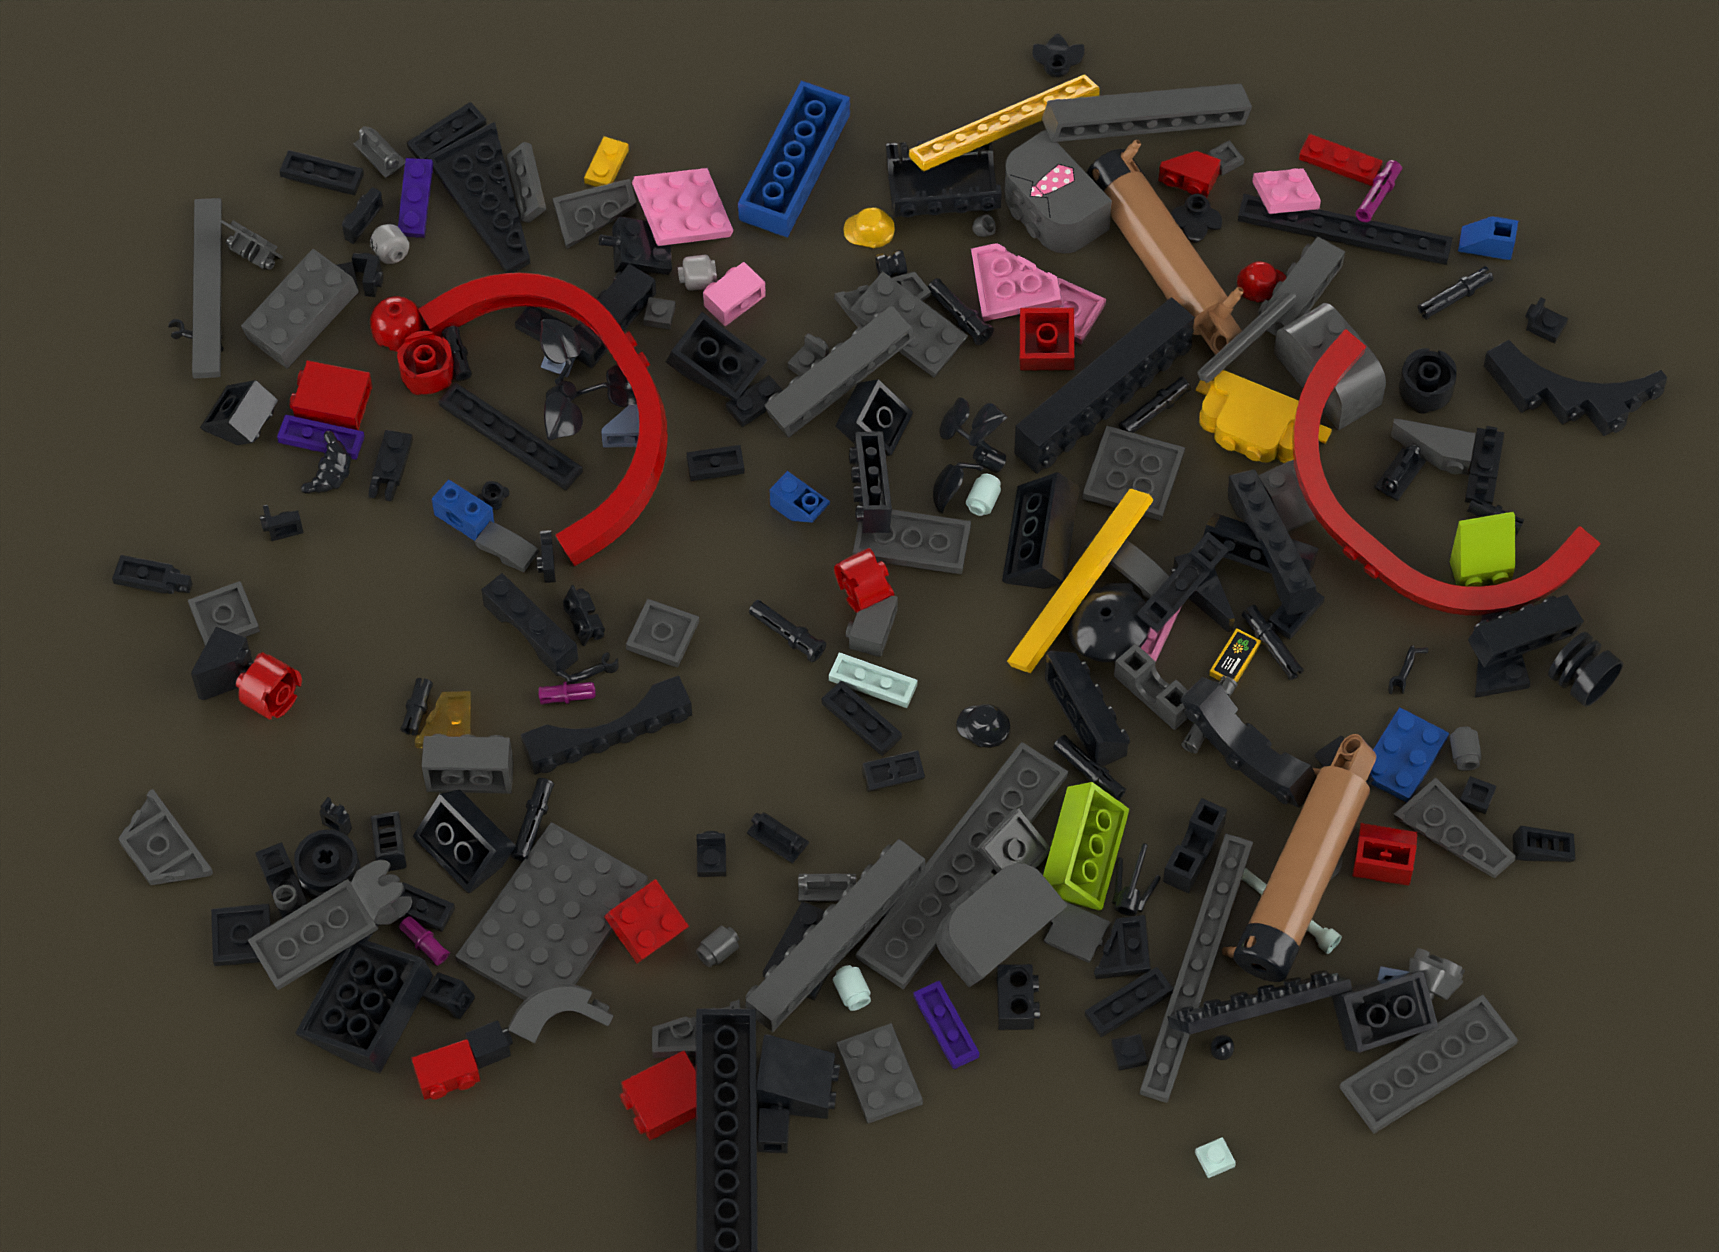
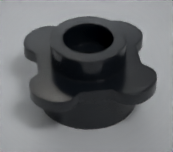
M488 481L482 487V493L478 494L477 498L490 505L493 510H499L502 508L504 498L509 496V489L496 481Z

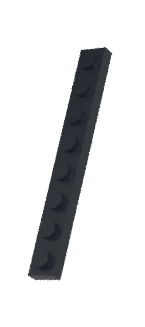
M1248 194L1243 195L1238 214L1239 222L1316 238L1320 237L1325 240L1447 265L1453 237L1372 220L1362 222L1357 217L1320 209L1269 214L1261 197Z

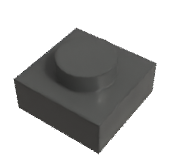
M649 297L644 316V326L671 329L676 308L675 301Z

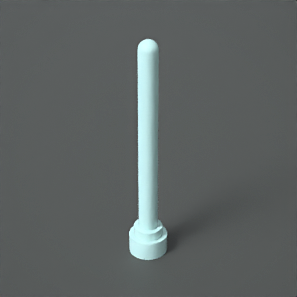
M1245 868L1242 880L1262 895L1267 884ZM1311 920L1307 929L1309 933L1316 937L1315 941L1318 943V947L1327 954L1339 944L1342 938L1334 929L1329 930L1326 927L1323 929L1313 920Z

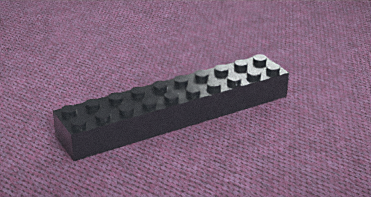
M696 1009V1252H758L756 1009Z

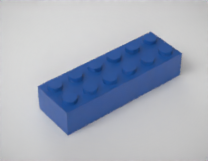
M804 81L800 82L738 202L739 221L788 238L850 116V97Z

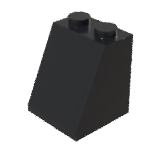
M764 1034L756 1088L758 1111H760V1108L777 1105L784 1109H789L790 1115L828 1119L829 1109H835L836 1092L832 1091V1084L839 1081L840 1064H835V1053Z

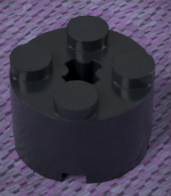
M1430 348L1418 349L1406 358L1402 368L1399 383L1400 394L1408 405L1415 408L1421 414L1444 407L1453 396L1457 376L1456 364L1448 354L1440 350L1435 352L1429 351Z

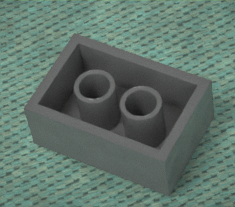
M444 734L424 736L422 771L427 792H450L460 789L463 793L512 794L514 761L510 738H505L501 735L475 737L470 734L460 737H448Z

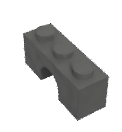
M1135 643L1116 660L1114 677L1173 730H1176L1188 719L1185 715L1186 709L1180 701L1188 690L1177 680L1171 684L1165 682L1156 671V661Z

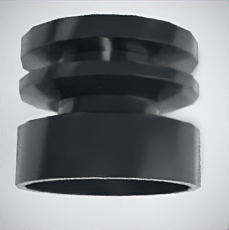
M1586 631L1573 638L1560 651L1548 671V676L1554 681L1559 680L1558 685L1563 689L1573 684L1570 695L1583 706L1588 707L1595 703L1612 686L1622 671L1624 663L1609 650L1603 651L1598 655L1602 644L1597 640L1592 641L1593 637Z

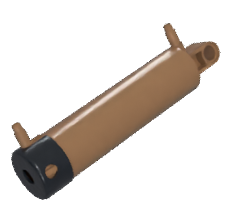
M1134 140L1127 149H1115L1103 154L1089 166L1086 174L1112 200L1111 217L1167 299L1169 300L1172 297L1195 317L1193 335H1202L1211 350L1217 354L1242 331L1231 316V312L1240 300L1243 289L1237 287L1229 296L1223 291L1133 157L1141 146L1139 140Z
M1352 734L1343 740L1331 766H1324L1321 769L1313 768L1317 778L1249 924L1246 925L1237 947L1230 946L1222 949L1224 956L1234 958L1239 967L1257 978L1270 982H1281L1287 978L1299 952V946L1369 796L1370 787L1366 781L1376 761V753L1358 734Z

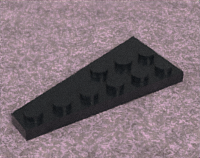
M495 122L429 155L427 159L433 161V172L505 273H514L531 264Z

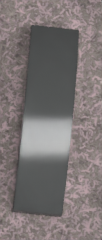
M1091 539V540L1084 546L1085 550H1086V549L1088 548V546L1091 544V542L1093 541V539ZM1127 540L1124 541L1109 562L1110 565L1141 588L1143 596L1148 600L1169 578L1164 570L1151 558Z

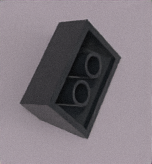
M460 789L439 794L413 834V837L468 893L473 892L500 870L516 847Z

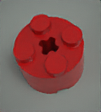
M419 331L409 335L397 351L400 376L404 385L415 395L433 394L448 388L452 383L454 375L452 352L448 341L430 331Z
M871 548L864 549L834 566L838 585L841 590L845 589L849 596L845 599L856 613L886 598L895 596L891 585L885 578L889 576L888 570L883 561H876Z
M261 652L256 656L254 663L247 672L241 673L236 681V687L239 688V700L243 705L269 720H272L271 717L273 716L278 719L286 714L297 698L294 691L296 685L301 688L302 677L298 670L272 655Z

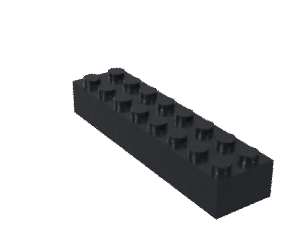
M1172 297L1016 425L1014 454L1036 474L1044 468H1050L1060 454L1069 452L1075 446L1078 439L1083 435L1088 436L1092 433L1096 424L1103 419H1109L1119 405L1128 403L1137 390L1141 387H1147L1155 375L1160 371L1165 372L1172 365L1173 360L1179 355L1184 356L1189 352L1192 347L1195 317Z

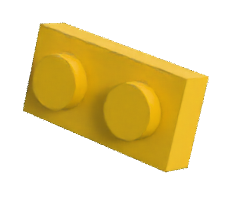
M604 136L585 174V184L599 187L613 183L629 150L628 144Z

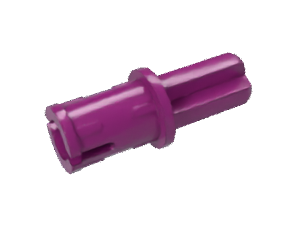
M564 682V685L539 687L541 705L555 702L569 704L570 701L593 699L596 696L595 685L592 682L577 684Z
M411 916L401 921L400 930L415 943L417 950H422L437 966L448 958L450 952L442 947L433 937V932H427Z

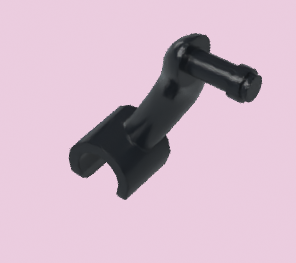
M173 319L170 321L169 328L177 327L179 331L172 332L171 337L173 339H179L182 336L193 339V331L184 329V323L181 320Z
M1414 645L1410 646L1399 675L1390 679L1388 686L1389 694H1392L1393 686H1399L1402 694H1404L1406 679L1412 669L1415 654H1427L1428 647L1415 648Z
M606 652L603 654L602 663L571 676L562 669L557 674L565 678L568 684H575L603 671L607 673L616 672L619 668V660L617 658L613 663L608 664L610 653Z

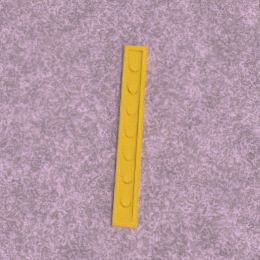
M1084 74L909 150V157L923 171H926L1041 121L1048 100L1099 96L1100 88Z
M1134 489L1128 490L1007 660L1011 667L1028 673L1033 671L1153 502L1150 494Z

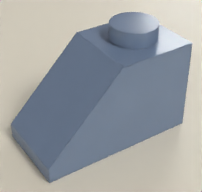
M627 406L602 428L603 447H637L639 436L638 406Z

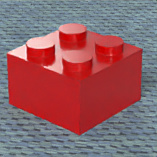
M1020 308V370H1074V308Z
M656 879L604 916L637 964L689 927Z

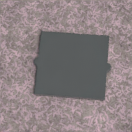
M1065 902L1068 906L1056 918L1051 920L1052 926L1044 939V943L1090 963L1098 946L1103 945L1102 939L1110 925V921Z

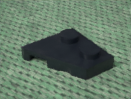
M1145 915L1116 918L1111 930L1112 935L1104 946V954L1099 966H1096L1094 970L1096 979L1144 974L1151 970Z

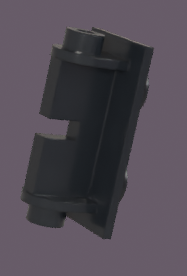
M1416 445L1402 448L1374 488L1398 501L1426 463V460L1420 457V448Z
M571 585L563 600V607L572 621L575 635L579 637L582 646H586L589 638L594 637L595 640L602 639L605 636V628L598 614L588 615V613H594L596 610L589 592L583 588L576 590L574 585Z
M757 812L753 816L751 822L754 824L746 832V834L792 864L810 843L765 812L762 814Z

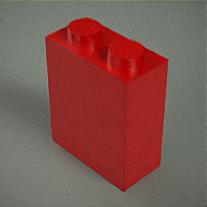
M307 360L304 370H300L298 374L297 392H293L290 398V408L293 409L294 416L359 430L373 387L370 373Z
M685 1051L621 1082L623 1091L620 1094L621 1101L627 1110L632 1108L636 1115L633 1121L640 1134L646 1133L650 1141L696 1118V1070Z

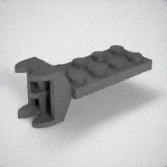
M378 860L367 864L356 871L351 883L348 879L248 939L277 990L378 930L376 924H391L409 911L412 905V898L399 897L403 891V884L399 883L400 879L398 876L386 875L391 866L388 861Z

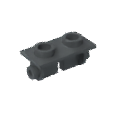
M364 126L359 130L360 139L354 145L385 178L405 165V160L375 129Z
M799 874V901H840L845 889L851 884H856V874Z

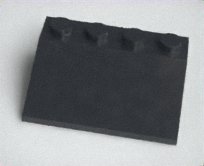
M361 939L339 953L295 1033L297 1036L355 1066L380 1074L422 998V994L429 985L433 974L423 958Z

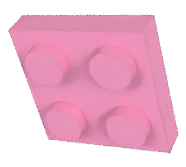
M1304 168L1254 173L1252 182L1269 214L1320 208L1321 199Z

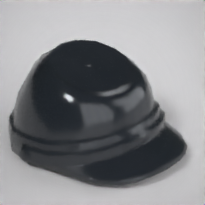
M990 704L965 708L960 713L956 723L957 731L960 735L972 741L980 748H992L1001 745L1009 736L1011 728L1006 714L999 707Z

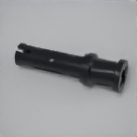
M940 278L930 282L928 288L931 294L958 320L959 328L963 331L966 330L973 337V342L976 345H982L990 339L994 328L990 324H986L979 317V313L976 310L969 309Z
M760 599L751 605L749 614L788 640L790 648L793 650L798 649L804 653L812 663L821 657L827 644L824 640H818L808 633L806 627L795 626L781 614L764 604Z

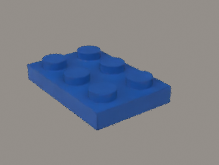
M1399 707L1373 749L1376 753V761L1370 772L1374 778L1370 784L1407 803L1415 794L1448 740L1449 733Z

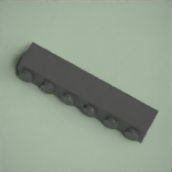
M892 305L887 309L880 310L870 323L857 328L853 332L852 337L844 343L837 344L824 359L815 361L809 371L791 380L788 387L781 393L773 394L768 399L767 404L764 405L768 416L788 438L857 385V383L914 340L915 336L912 327Z

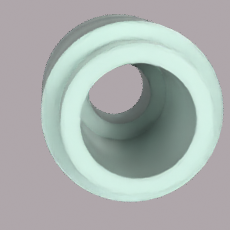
M984 473L975 480L966 500V505L969 507L970 512L978 516L991 513L1001 492V482L997 477Z
M851 965L838 969L833 982L844 1005L848 1006L851 1011L868 1005L871 1001L869 997L871 992L860 969Z

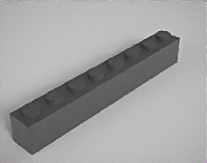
M1225 84L1048 100L1042 120L1051 142L1245 125L1252 106L1242 84Z
M900 839L893 845H887L881 852L880 859L874 865L870 864L864 869L861 879L855 885L851 884L845 889L842 899L836 905L832 904L826 909L823 919L817 925L813 924L807 929L803 936L804 939L798 945L794 944L787 950L784 956L785 959L778 966L773 965L768 970L765 980L759 986L755 985L748 991L745 997L746 1009H756V1020L773 1033L925 872V858Z

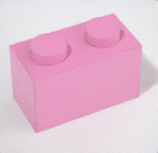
M745 262L729 269L724 277L717 282L710 283L703 292L704 307L724 326H727L766 296L765 282Z

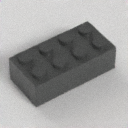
M312 249L241 326L250 342L288 369L358 293V289L353 277L315 249Z

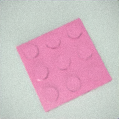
M708 168L634 177L633 187L658 246L731 237L733 228Z

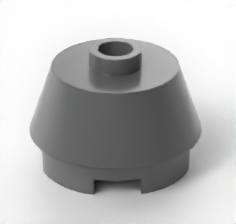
M1418 948L1414 958H1410L1409 973L1423 970L1431 1000L1434 999V996L1447 1000L1463 983L1461 979L1465 970L1461 966L1445 958L1442 959L1435 955H1430L1429 951Z

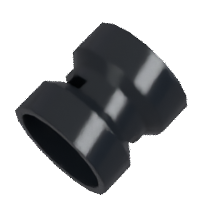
M902 250L894 251L891 257L884 253L875 255L878 276L882 272L890 277L894 276V273L896 276L907 274L906 260Z

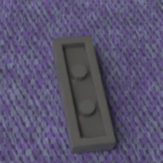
M522 142L506 156L521 220L530 223L546 210L532 145Z

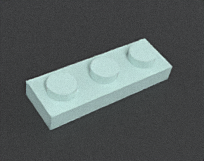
M840 652L829 674V681L838 684L842 681L851 689L908 708L918 680Z

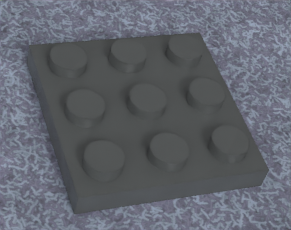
M1106 426L1083 491L1082 499L1116 508L1128 490L1134 489L1150 494L1153 498V502L1143 516L1162 521L1185 454V447Z

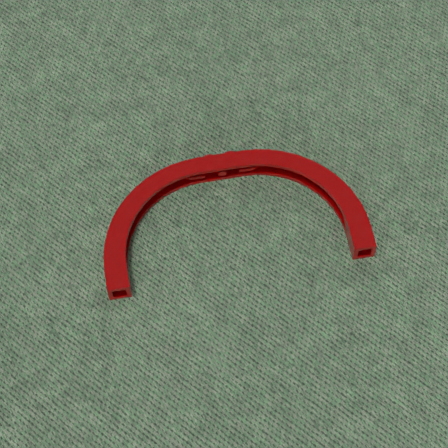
M505 273L479 278L459 285L418 309L431 332H434L436 336L444 337L442 332L449 326H457L459 328L481 315L503 308L534 306L557 310L581 321L602 340L633 389L639 411V436L636 451L628 471L615 491L599 507L555 535L573 565L577 566L614 542L632 525L648 504L662 474L667 452V419L659 391L646 369L650 366V363L643 352L637 354L634 347L637 346V343L630 331L624 333L611 313L598 300L573 284L540 274Z
M1345 329L1325 351L1310 373L1298 402L1292 433V453L1300 489L1315 518L1325 531L1344 548L1342 552L1352 561L1357 559L1365 566L1363 569L1373 579L1378 577L1397 593L1428 608L1452 614L1483 615L1517 610L1545 598L1564 585L1586 563L1601 544L1581 526L1572 533L1546 562L1530 573L1498 585L1466 587L1440 582L1412 569L1346 513L1330 490L1320 462L1318 439L1321 415L1329 396L1344 375L1365 353L1367 347Z

